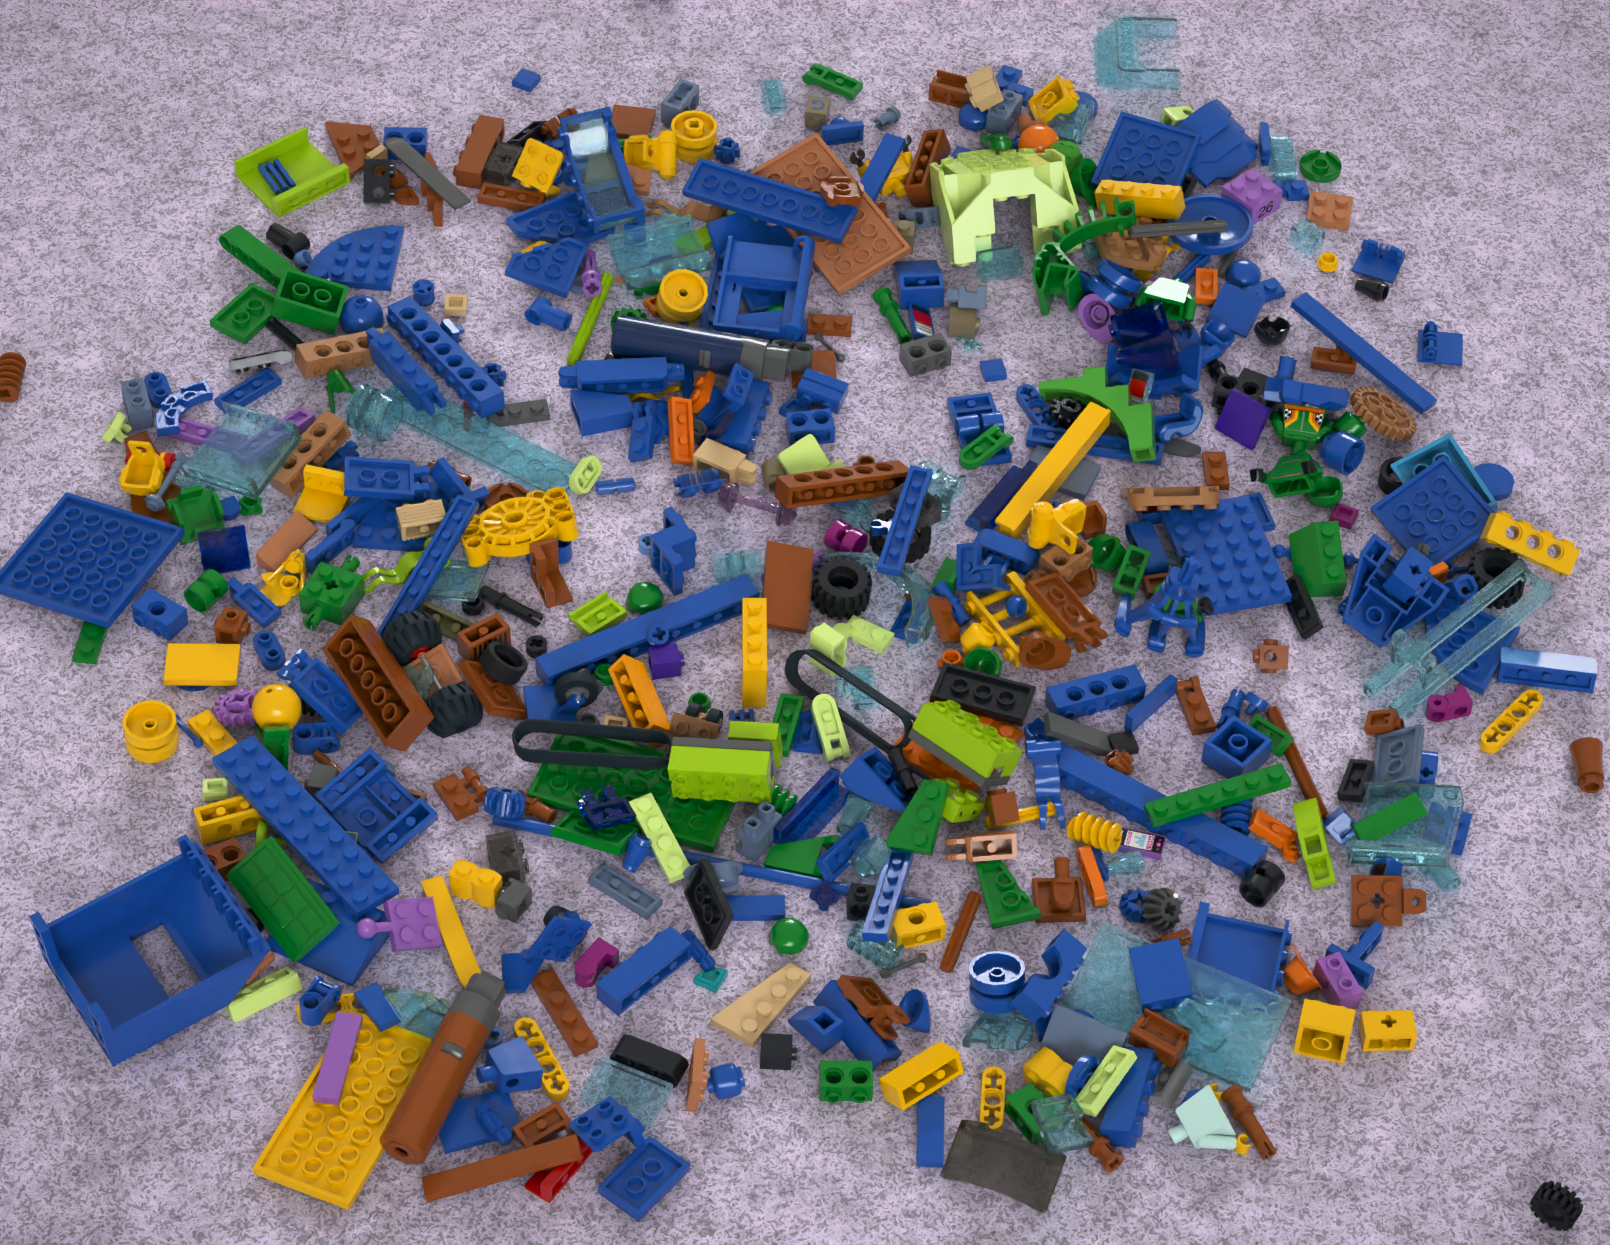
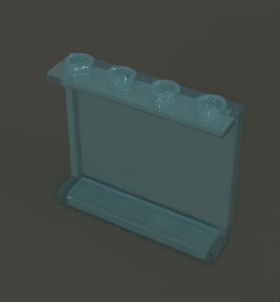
M691 214L607 235L611 256L627 291L661 283L662 279L669 272L676 269H687L696 273L712 270L709 250L704 249L695 231Z
M223 401L222 406L226 411L225 416L193 458L187 457L188 461L182 465L181 469L186 477L257 500L302 440V437L297 430V425L292 421H284L273 415H265L254 409L249 410L238 404H230Z
M1364 781L1366 797L1359 821L1413 792H1417L1428 814L1377 841L1358 840L1356 835H1354L1353 840L1348 839L1345 846L1349 863L1373 865L1378 859L1394 858L1406 867L1447 869L1465 803L1461 786Z

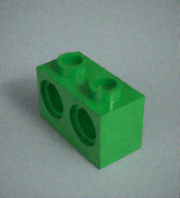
M820 1061V1101L837 1103L839 1101H854L856 1103L872 1101V1061Z

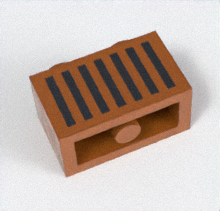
M495 613L458 632V653L464 660L480 662V656L492 641H501L511 645L509 625L498 613Z

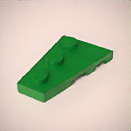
M923 780L883 844L885 849L932 856L950 788L948 783Z
M1001 860L976 864V871L992 929L1042 919L1039 909L1033 906L1029 896L1020 889L1015 878Z

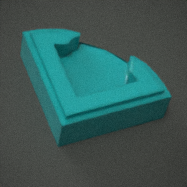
M715 968V970L707 972L702 971L695 976L693 984L717 993L728 976V970Z

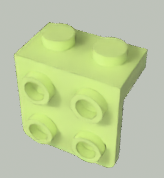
M812 434L804 436L777 455L787 475L845 467L841 459L830 463Z

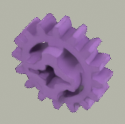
M246 687L244 691H240L239 688H236L232 692L228 690L226 696L220 695V700L215 701L214 707L215 717H217L218 722H223L225 727L232 724L233 728H236L237 725H241L243 728L248 724L254 725L252 702L258 689L249 691V687Z

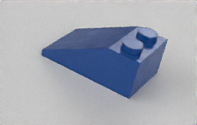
M876 746L859 756L839 776L843 780L844 786L856 795L902 814L914 796H905L903 794L899 780L894 777L892 764Z

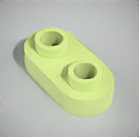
M596 456L583 457L570 475L569 486L573 493L577 495L588 493L602 472V465Z

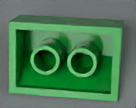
M1338 521L1314 522L1289 534L1293 575L1298 573L1302 577L1310 597L1343 596L1347 581Z

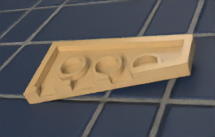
M788 963L710 1018V1024L753 1048L761 1039V1033H766L808 984L811 980V974L792 963Z

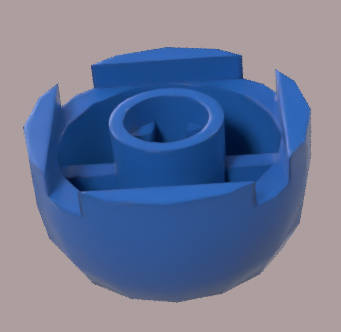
M359 295L349 298L344 303L340 315L341 329L346 334H353L373 327L375 329L381 328L384 325L382 307L370 296Z

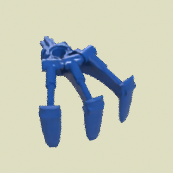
M1190 556V558L1186 557L1181 568L1172 567L1165 581L1161 584L1160 590L1144 604L1131 610V596L1124 594L1121 597L1116 619L1114 620L1115 631L1123 637H1129L1132 623L1153 618L1146 641L1149 650L1159 653L1164 652L1167 632L1171 626H1180V628H1185L1188 635L1185 655L1188 657L1202 656L1205 650V622L1202 618V622L1198 623V618L1194 616L1193 603L1196 600L1200 583L1199 575L1195 573L1199 561L1195 560L1194 556ZM1171 597L1172 599L1167 611H1162L1161 608L1165 606L1166 602ZM1185 601V616L1175 615L1178 603Z

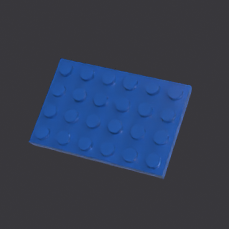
M1248 495L1222 499L1220 504H1217V509H1203V505H1194V510H1180V506L1173 507L1171 510H1160L1159 517L1177 560L1180 556L1187 555L1189 558L1194 556L1195 560L1199 561L1195 571L1200 578L1197 596L1199 599L1207 596L1212 601L1211 605L1214 611L1211 615L1291 602L1292 594Z

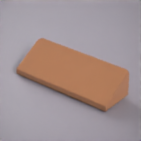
M296 511L257 551V565L270 572H275L286 561L290 553L297 549L300 550L318 531L317 528L303 514Z

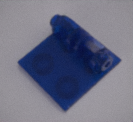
M244 525L197 533L203 571L213 569L222 574L251 568Z

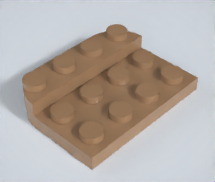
M1148 217L1137 218L1136 225L1152 224V219ZM1125 230V236H1120L1119 232H1114L1093 238L1102 259L1106 258L1122 267L1153 271L1155 266H1163L1167 249L1161 237L1130 238L1128 235L1129 230Z
M1219 486L1121 489V498H1127L1128 507L1134 506V511H1148V506H1157V510H1171V505H1180V510H1194V505H1203V509H1217V504H1220Z

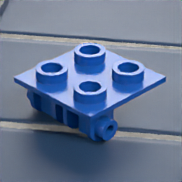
M1370 238L1368 240L1364 239L1361 245L1362 250L1351 271L1393 284L1406 257L1405 251L1391 246L1389 249V244L1383 249V242L1378 247L1377 241Z
M1433 321L1427 322L1424 330H1418V362L1462 366L1463 334L1437 331V325Z
M713 468L701 472L697 471L699 484L696 483L693 472L690 473V476L689 474L678 475L677 478L673 479L674 487H679L675 496L682 495V498L695 496V493L704 490V494L716 492L719 488H722V484L727 481V478L720 479L719 471Z

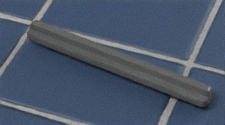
M1225 220L1132 225L1129 226L1128 235L1130 238L1224 233L1227 231L1228 224Z

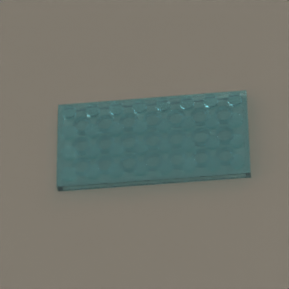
M1103 922L1062 1006L1071 1010H1085L1095 1020L1129 1033L1140 1016L1144 1014H1142L1134 982L1128 948L1152 944L1153 942ZM1183 955L1193 993V1004L1184 1009L1177 1010L1171 1008L1160 1013L1166 1020L1183 1026L1190 1033L1189 1046L1180 1059H1186L1191 1068L1231 1085H1241L1243 1090L1250 1092L1287 1016L1292 1000Z

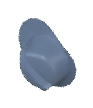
M738 861L711 863L724 894L737 892L739 890L738 875L744 868L742 863ZM698 864L691 865L684 870L683 875L689 881Z

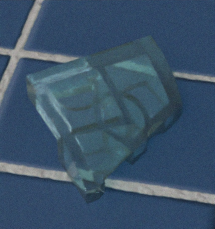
M985 1012L969 1029L962 1040V1046L970 1048L971 1044L976 1042L987 1043V1049L1019 1051L1033 1041V1023L1007 1013L994 1014Z

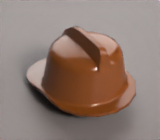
M1034 631L1019 638L1020 653L1018 657L1019 662L1023 666L1040 670H1052L1063 667L1070 660L1071 648L1064 641L1050 638L1040 631Z

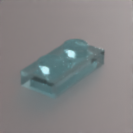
M781 79L760 81L766 114L787 112V102Z

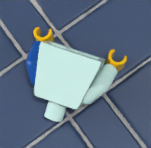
M1212 1083L1210 1086L1207 1085L1201 1089L1188 1091L1179 1107L1175 1110L1181 1123L1168 1130L1174 1143L1177 1144L1189 1137L1196 1149H1231L1240 1155L1248 1153L1251 1145H1244L1248 1140V1136L1240 1134L1237 1139L1234 1137L1236 1133L1219 1104L1222 1101L1221 1094L1223 1093L1222 1091L1217 1092L1219 1086L1216 1083Z

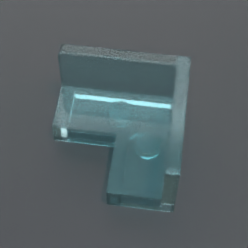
M1086 99L1085 104L1080 103V106L1069 115L1059 113L1057 135L1061 141H1071L1081 146L1094 114L1095 101Z

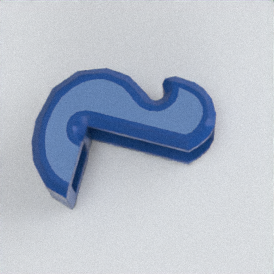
M1182 393L1179 412L1155 416V436L1164 443L1170 442L1174 434L1179 437H1186L1199 427L1203 416V406L1189 393Z

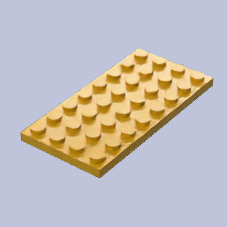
M353 1009L349 1013L362 1015L363 1022L339 1105L313 1102L312 1096L325 1055L324 1052L253 1166V1174L346 1210L351 1208L385 1151L380 1144V1136L432 1040L396 1025L380 1032L366 1014Z

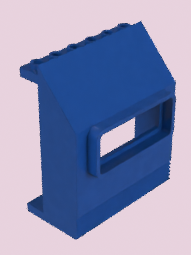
M186 834L177 839L181 852L180 855L48 924H46L39 912L29 916L43 959L112 1066H116L117 1063L120 1064L127 1058L130 1059L136 1053L139 1054L228 1006L271 950L269 944L201 846L196 841L191 842ZM161 925L166 929L201 981L170 999L131 942Z

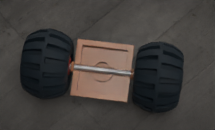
M417 610L406 612L396 617L394 621H391L384 631L383 640L400 666H404L402 669L434 715L433 720L427 725V729L441 738H446L477 726L483 717V706L473 689L465 685L466 683L442 643V631L439 623L430 614Z

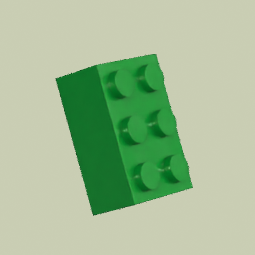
M285 267L270 316L335 335L349 286Z

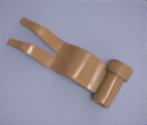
M660 199L647 203L646 207L660 205L672 215L662 209H652L645 213V218L650 215H659L667 222L677 224L684 217H693L699 221L706 222L707 225L708 222L725 216L728 210L714 205L705 206L695 201L689 202L683 208L678 209L667 201Z

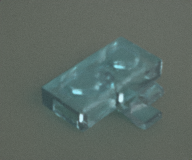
M872 666L849 667L848 671L877 690ZM835 679V697L852 696L855 710L879 708L878 702L844 679Z

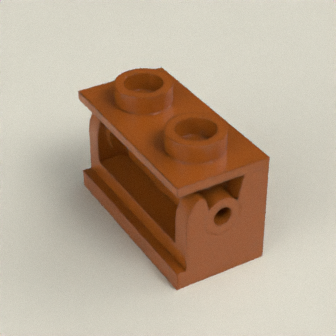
M937 69V76L935 75L929 84L928 100L962 108L965 104L970 103L969 97L972 95L968 93L965 87L967 83L966 76Z
M1145 1008L1144 1015L1140 1016L1129 1031L1128 1044L1138 1048L1154 1049L1157 1059L1173 1069L1189 1046L1190 1033L1183 1026L1166 1020L1160 1013L1152 1012Z

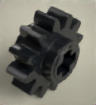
M1060 396L1059 401L1053 399L1048 414L1051 415V421H1057L1056 426L1061 425L1068 429L1086 406H1081V400L1076 401L1071 396L1066 399Z

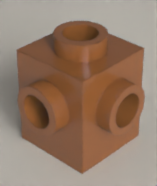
M224 607L221 615H217L214 623L216 643L241 645L244 637L249 635L251 623L248 622L246 611Z
M1264 639V643H1257V649H1253V663H1257L1256 667L1262 669V673L1276 674L1277 669L1288 670L1289 646L1278 644V640ZM1273 653L1272 659L1268 660V654Z

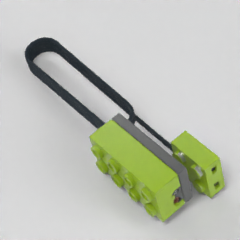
M796 650L787 658L785 675L788 682L811 700L820 695V693L807 685L798 673L799 661L805 654L897 715L903 722L904 736L901 742L894 746L837 706L843 723L887 754L894 748L902 749L908 746L910 741L913 740L980 787L1007 785L1011 777L1010 775H1012L1023 750L1016 746L1015 741L997 734V729L982 724L976 715L964 712L960 709L961 706L952 700L924 703L918 716L915 717L817 650ZM912 766L913 772L922 779L949 784L950 788L942 815L944 818L952 823L978 820L986 803L979 799V795L976 792L960 786L961 783L955 778L931 779Z
M527 719L522 721L514 728L512 733L515 752L519 758L526 762L647 770L661 769L668 765L673 797L681 799L697 798L707 801L727 800L730 802L747 801L756 804L766 801L771 803L776 767H781L783 756L779 723L730 721L728 740L673 737L671 739L670 735L666 732L655 729L546 719ZM540 732L669 744L670 748L664 757L528 749L520 746L519 742L527 734Z

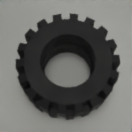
M1489 547L1485 548V551H1477V554H1473L1471 560H1469L1467 573L1474 577L1478 585L1477 595L1471 597L1473 601L1477 600V604L1481 606L1483 604L1487 605L1486 608L1490 609L1492 606L1496 607V609H1502V606L1505 608L1511 607V603L1515 605L1518 599L1522 597L1527 577V567L1524 565V561L1518 559L1516 553L1512 554L1510 550H1501L1499 547H1495V549Z
M840 556L834 560L832 558L826 559V563L822 562L819 564V568H816L813 576L811 600L814 601L815 608H820L819 612L823 615L825 613L828 614V618L831 619L838 617L837 620H842L843 617H846L849 620L853 615L860 616L861 611L864 612L867 609V605H869L872 588L871 573L867 572L865 565H860L859 561H852L849 557L841 559ZM835 587H845L849 590H839Z

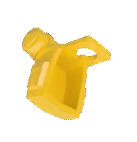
M663 130L659 132V137L648 138L647 135L630 136L629 139L624 140L625 162L647 172L658 171L659 176L664 179L676 177V169H678L676 162L677 133L671 130Z
M1077 499L1060 504L1057 508H1053L1050 503L1045 501L1035 502L1034 507L1031 509L1030 528L1027 530L1028 545L1034 549H1041L1050 542L1060 546L1069 554H1074L1078 539L1077 534L1082 532L1086 506ZM1066 537H1069L1070 539V546L1067 545L1064 541Z

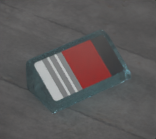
M1138 368L1132 369L1128 384L1132 405L1147 404L1155 377L1153 373Z

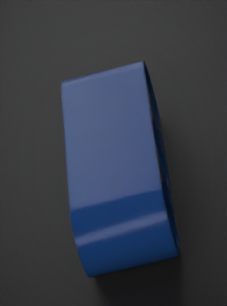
M1146 519L1126 523L1125 534L1129 544L1151 552L1144 575L1168 573V558L1151 521Z
M986 528L980 530L973 541L982 543L983 560H986L989 554H994L1011 562L1009 570L1024 576L1030 570H1033L1041 556L1038 549L1030 547L1027 543Z

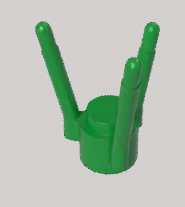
M335 369L327 374L326 380L328 385L325 386V389L328 392L332 413L335 412L334 391L337 393L345 390L348 393L351 392L365 408L368 407V404L353 388L349 380L345 378L341 370Z

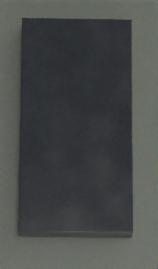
M944 662L930 695V702H947L952 700L961 706L960 709L965 712L1022 727L1036 693V686Z

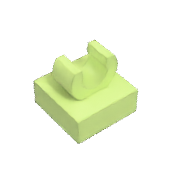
M118 411L102 436L103 440L110 443L115 437L121 443L125 441L124 438L128 436L122 432L129 434L132 428L128 424H123L126 418L124 414Z
M226 778L203 779V801L211 804L214 800L229 799L228 780Z

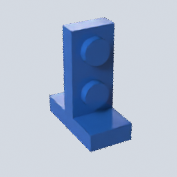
M444 457L436 461L430 472L434 482L437 483L450 500L445 508L446 513L457 495L478 501L480 508L490 494L485 486L470 491Z
M1375 921L1370 928L1366 927L1360 935L1359 942L1357 944L1353 943L1348 951L1331 943L1326 949L1325 956L1340 952L1358 984L1367 989L1373 981L1375 968L1364 961L1380 943L1384 925Z

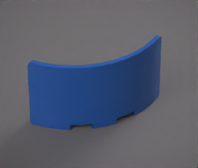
M1110 343L1106 360L1109 387L1116 385H1128L1130 387L1133 372L1136 370L1149 375L1143 394L1144 399L1161 400L1162 396L1174 395L1175 398H1179L1182 396V393H1195L1199 391L1203 347L1197 345L1177 352L1149 353L1127 349Z

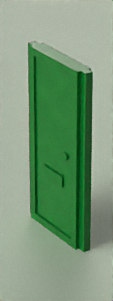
M272 835L261 842L226 875L293 963L301 960L337 928V925L340 923L335 914Z

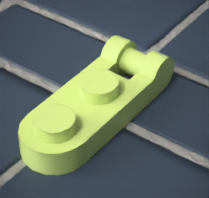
M828 694L817 695L813 699L811 712L823 748L825 761H834V758L841 756L842 758L850 757V748L834 698ZM838 741L839 747L832 748L831 742Z

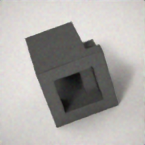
M511 877L508 880V888L502 890L497 897L498 906L495 908L497 916L515 923L532 904V888Z

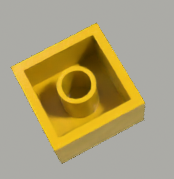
M1304 999L1293 1053L1344 1064L1356 1010L1345 1006L1322 1003L1318 1000Z

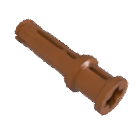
M1241 1085L1229 1087L1221 1094V1099L1229 1105L1232 1110V1117L1236 1121L1241 1122L1263 1160L1268 1159L1267 1153L1270 1157H1273L1277 1153V1149L1273 1146L1253 1114L1254 1106L1244 1097L1242 1093L1243 1088Z
M1072 1104L1067 1105L1062 1110L1061 1117L1089 1146L1090 1154L1101 1161L1106 1172L1116 1170L1123 1163L1124 1155L1116 1152L1110 1145V1140L1107 1137L1101 1136L1080 1112L1075 1111Z

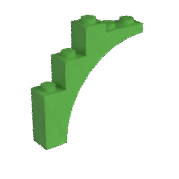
M1105 366L1083 369V376L1039 382V392L1046 403L1052 402L1053 399L1059 401L1060 396L1065 399L1071 396L1076 401L1081 400L1080 405L1087 406L1090 402H1093L1105 409L1111 410L1110 419L1126 435L1133 462L1156 460L1155 416L1151 403L1132 405L1128 385L1109 387Z

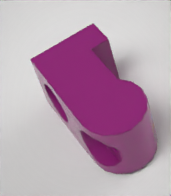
M1464 684L1455 686L1453 693L1444 694L1443 696L1438 694L1430 696L1427 700L1425 715L1432 722H1443L1471 715L1473 701Z
M598 937L575 963L576 984L583 988L595 985L597 976L607 966L614 969L619 963V949Z

